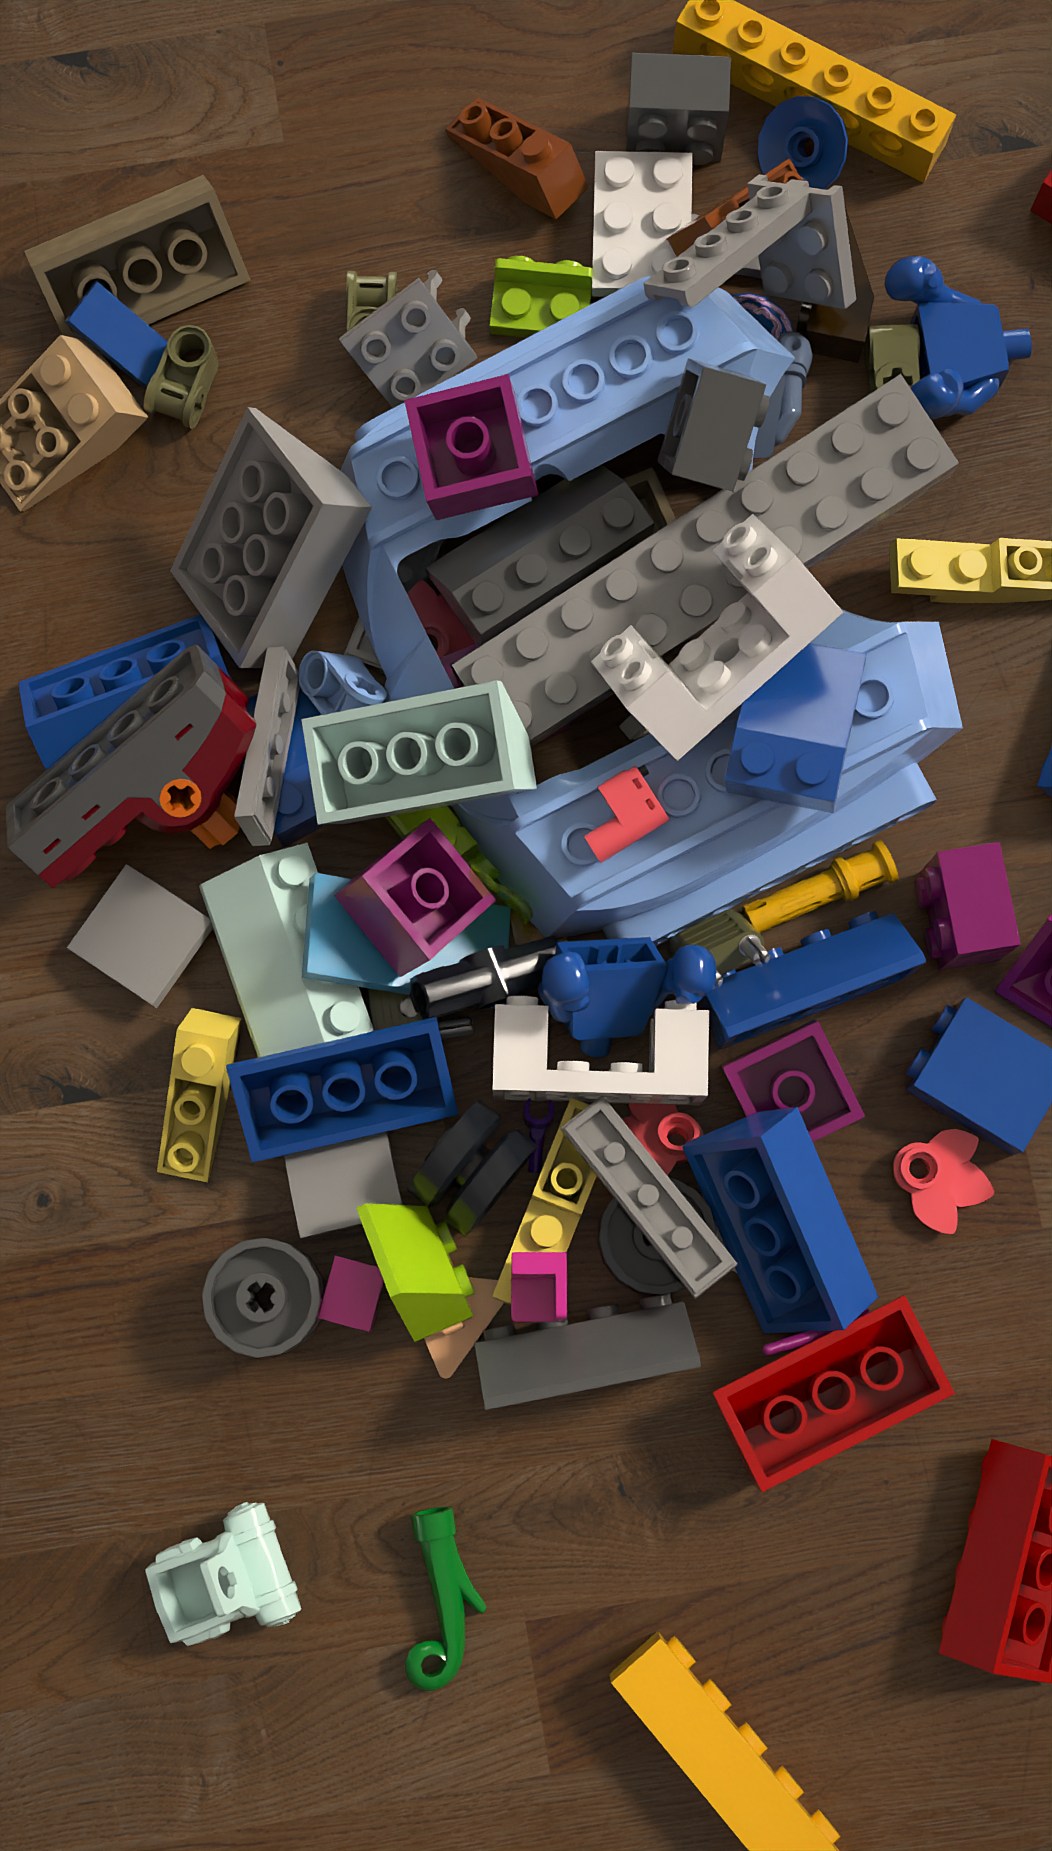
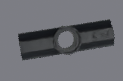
M553 935L505 949L504 945L494 946L470 954L460 959L459 963L421 972L410 978V998L415 1012L419 1013L422 1019L425 1020L433 1017L438 1018L474 1006L476 1010L493 1007L495 1004L505 1003L506 998L509 996H520L521 992L538 989L539 984L542 982L544 966L547 960L556 955V943L559 941Z

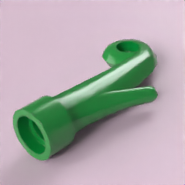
M451 1506L428 1508L410 1515L414 1540L420 1543L442 1638V1642L424 1641L416 1644L406 1657L405 1672L407 1678L414 1687L423 1691H435L445 1687L457 1675L462 1664L465 1649L463 1599L477 1613L483 1614L487 1609L486 1603L473 1586L460 1558L454 1536L457 1531L453 1507ZM436 1655L442 1659L436 1670L430 1673L422 1672L421 1664L427 1656Z

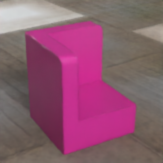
M512 1252L511 1319L513 1322L565 1323L567 1319V1252Z
M335 1256L318 1318L373 1332L378 1315L376 1308L384 1282L379 1267Z

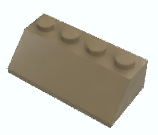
M204 175L24 251L62 335L82 340L85 339L65 323V320L95 282H99L146 324H151L250 281L215 190Z

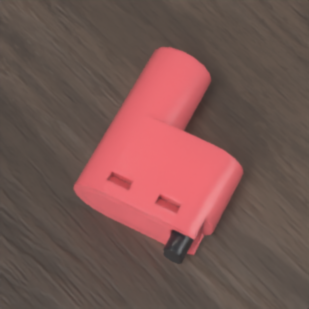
M645 765L639 768L634 766L628 771L623 770L598 786L600 793L615 815L614 818L584 836L600 863L669 821L661 804L643 778L649 774Z

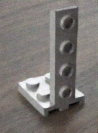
M759 174L747 183L750 201L741 208L730 212L723 222L707 234L698 237L691 247L678 257L667 261L660 271L643 283L645 295L648 299L659 301L664 297L678 299L681 305L694 307L758 256L765 295L846 309L856 301L843 188L842 186L835 185L829 190L811 188L808 181L791 179L786 184L770 182L767 179V175Z

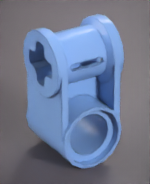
M310 651L301 661L298 674L299 685L302 692L309 697L321 715L384 703L387 697L384 687L373 678L362 660L357 656Z

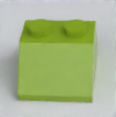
M365 1203L356 1207L389 1296L414 1342L473 1317L466 1297L475 1294V1291L464 1265L461 1264L453 1267L449 1253L456 1251L457 1247L445 1221L436 1224L427 1206Z

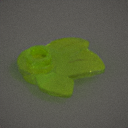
M465 851L461 854V857L489 892L492 891L518 916L523 925L533 917L532 906L522 896L494 881L501 873L480 852L473 858Z

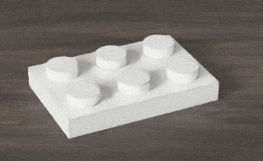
M595 151L592 296L606 297L641 278L653 276L662 269L667 261L677 257L666 238L691 222L692 153Z

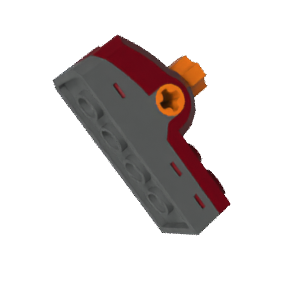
M197 644L184 649L6 805L8 848L50 887L54 888L64 880L67 882L72 880L87 868L96 858V852L103 845L111 846L125 834L128 823L134 818L156 831L178 833L191 830L209 849L218 844L225 845L238 833L240 828L234 817L237 799L226 789L234 779L246 756L257 726L256 720L247 712L248 696Z

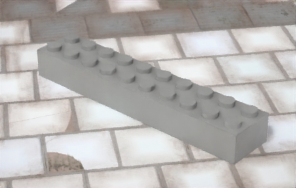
M900 374L750 471L744 481L737 480L734 492L722 489L452 664V667L465 687L496 680L502 681L529 736L530 747H533L615 694L591 662L600 654L605 643L612 637L620 635L632 625L662 659L666 661L680 652L688 642L702 635L719 619L725 608L738 602L748 593L712 551L723 541L726 533L732 527L743 523L754 514L808 569L950 478L959 462Z

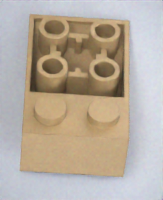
M60 335L0 399V484L20 511H26L115 452L148 418L103 354L86 340Z

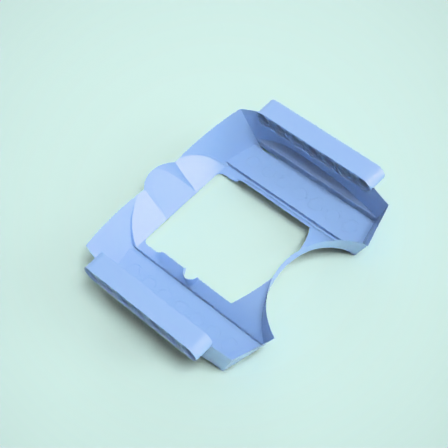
M648 276L623 287L416 397L509 374L517 397L535 482L542 476L556 474L565 478L569 483L570 480L661 433L665 435L688 358L748 375L766 384L764 395L770 398L779 380L795 357L727 291L717 288L697 305L689 307L681 305L678 299L664 297L659 301L648 299L643 285L644 282L652 277ZM404 402L363 424L356 431V443L349 449L340 470L347 475L372 507L342 566L365 631L387 678L384 685L387 697L384 703L454 689L398 577L397 567L399 562L405 556L440 539L466 535L532 501L530 497L436 521L426 502ZM753 427L747 448L753 450V454L758 432L757 427ZM753 457L749 472L753 470ZM841 609L843 613L810 642L811 644L867 654L834 813L728 793L726 791L725 776L742 704L678 761L650 733L586 767L552 777L538 784L536 790L458 803L451 806L462 825L477 842L479 852L497 879L545 938L553 935L556 938L603 930L607 939L650 937L654 945L657 946L673 938L679 932L728 910L922 812L937 801L917 763L963 728L939 622H885L869 619ZM645 765L649 774L643 778L661 804L669 821L600 863L584 836L614 818L615 815L600 793L598 786L623 770L628 771L634 766L639 768Z

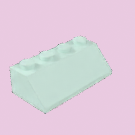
M499 680L301 719L318 825L347 824L537 789L529 736L502 681Z
M308 843L259 855L199 886L258 1058L374 1031L359 987L302 978L309 879L314 873H318Z

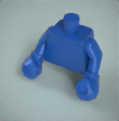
M910 256L896 261L891 266L885 276L884 283L886 292L891 299L912 301L917 304L910 324H917L919 328L920 380L912 385L910 389L931 420L949 417L954 414L972 415L997 394L998 388L1001 387L1009 371V361L1025 359L1031 356L1032 341L1028 328L1003 331L997 306L994 304H982L980 300L944 285L941 271L931 260L926 257Z
M650 937L557 942L556 955L547 960L544 966L542 982L539 984L538 993L545 1006H549L548 1011L553 1019L564 1023L571 1037L580 1040V1049L583 1053L592 1057H603L610 1052L612 1038L638 1036L642 1033L649 1016L654 1013L655 1009L670 994H674L676 1003L681 1005H690L701 1000L713 989L717 968L713 954L700 945H687L678 949L675 956L665 963Z

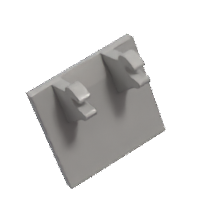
M431 270L427 273L429 278L424 283L420 278H417L339 338L342 345L392 408L404 403V400L414 398L452 378L478 358L465 340V326L471 319L470 315L464 308L456 310L457 317L451 321L436 301L437 288L442 282V278L436 270Z

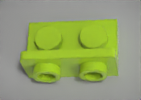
M511 256L508 259L497 258L494 268L495 282L490 317V334L528 338L589 306L591 303L593 268L583 267L580 263L570 260L559 261L553 264L535 262L525 256Z

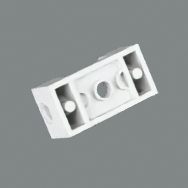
M754 514L743 523L732 527L726 533L723 541L712 550L748 593L738 602L725 608L719 619L697 639L688 642L670 664H667L632 625L620 635H616L608 640L600 654L591 661L626 709L677 761L843 613L798 557Z
M509 996L506 998V1005L495 1004L492 1089L494 1100L527 1101L531 1098V1101H549L550 1099L552 1102H569L570 1098H574L581 1102L593 1103L603 1095L608 1103L700 1106L708 1096L709 1010H696L697 1003L681 1005L677 1004L676 1000L666 1001L665 1008L655 1009L654 1019L650 1021L649 1072H642V1064L630 1062L611 1063L609 1071H589V1062L559 1061L557 1070H547L549 1006L538 1005V998Z

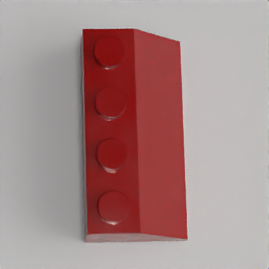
M902 1295L855 1319L845 1330L831 1331L712 1391V1394L729 1435L754 1486L761 1492H764L954 1395L955 1392L906 1296Z
M991 1439L988 1453L985 1455L981 1465L982 1478L976 1503L968 1518L969 1531L962 1559L955 1570L956 1584L949 1612L942 1623V1641L939 1654L992 1674L1051 1684L1052 1456Z

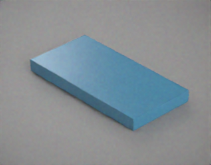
M314 873L309 879L302 978L410 995V978L421 972L459 963L460 959L470 954L494 946L504 945L505 949L509 948L511 907L491 904L430 961L399 977L334 896L352 879L321 873Z

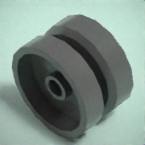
M268 1238L242 1241L223 1252L208 1271L202 1293L205 1319L215 1337L236 1353L256 1358L289 1353L306 1343L321 1324L322 1319H319L318 1315L325 1294V1282L314 1260L295 1245ZM268 1287L275 1291L270 1297L274 1304L271 1308L262 1307L258 1301L260 1291Z

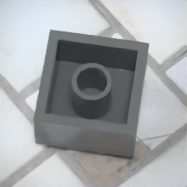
M632 53L627 106L626 152L692 153L693 165L721 162L729 115L731 57Z
M688 358L657 462L672 475L734 492L737 479L744 481L751 466L753 450L747 448L753 427L760 428L768 411L769 396L764 395L766 384L748 375Z

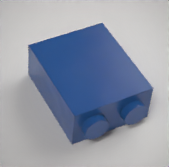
M967 997L958 1002L955 1007L946 1004L931 1028L938 1036L929 1051L921 1047L905 1072L906 1075L912 1078L905 1091L1011 1156L1024 1152L1052 1104V1048Z

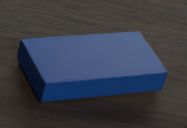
M99 282L92 284L65 320V323L141 387L147 386L151 377L156 372L168 343Z

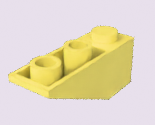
M191 1008L177 1028L157 1172L202 1182L209 1181L231 1086L226 1065L236 1063L242 1018Z

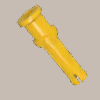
M877 840L872 843V849L846 860L842 857L835 858L832 861L833 863L829 864L828 870L776 891L762 899L742 905V910L748 922L759 933H762L776 925L790 921L838 899L854 901L859 898V892L885 881L889 884L896 883L899 880L897 868L884 842Z

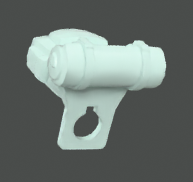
M245 1502L236 1506L223 1519L225 1532L217 1535L214 1540L202 1543L196 1537L182 1541V1543L173 1545L158 1553L156 1561L145 1569L155 1608L170 1643L183 1641L187 1646L203 1643L228 1632L231 1622L254 1615L260 1626L275 1627L289 1623L290 1619L295 1617L296 1613L302 1609L296 1594L298 1590L297 1585L291 1579L275 1533V1523L273 1520H270L265 1503L254 1502L249 1504Z

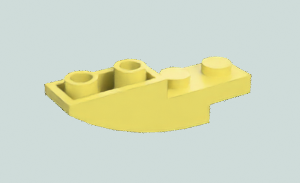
M897 538L889 545L891 593L930 595V602L1014 603L1052 600V541L998 538L990 545Z
M570 1098L492 1295L493 1299L511 1306L512 1252H567L597 1175L562 1133L561 1127L587 1108L589 1104Z

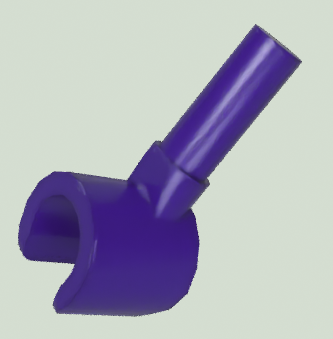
M529 1098L523 1108V1118L526 1126L530 1128V1140L538 1145V1147L529 1159L528 1172L541 1173L543 1139H545V1130L553 1123L555 1110L554 1104L549 1099L547 1117L540 1120L534 1119L529 1113L531 1098Z

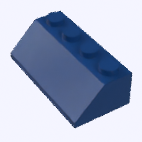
M199 614L19 681L25 726L45 769L47 770L184 649L197 644L231 679L215 634L203 616Z
M872 911L848 921L850 929L834 936H831L829 929L818 931L801 939L802 948L787 954L783 953L781 947L769 950L770 960L765 964L760 959L763 965L761 967L755 965L737 973L734 968L722 974V985L718 987L714 984L715 989L704 996L700 1002L703 1010H709V1025L719 1050L907 979L927 962L925 956L894 913L879 918L877 912Z
M436 1017L226 1065L252 1162L458 1115Z
M798 1107L754 1113L688 1141L682 1146L705 1201L711 1208L713 1219L726 1249L738 1263L735 1269L763 1333L845 1330L879 1297Z

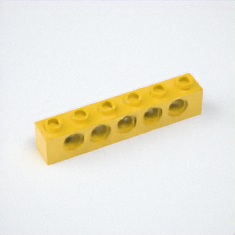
M689 0L676 21L672 54L731 57L730 84L775 107L795 96L817 97L833 106L844 122L848 145L922 183L925 182L947 143L956 114L734 0Z

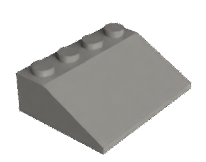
M247 407L170 572L239 668H263L266 651L269 647L284 646L293 659L372 507L347 475L258 409Z

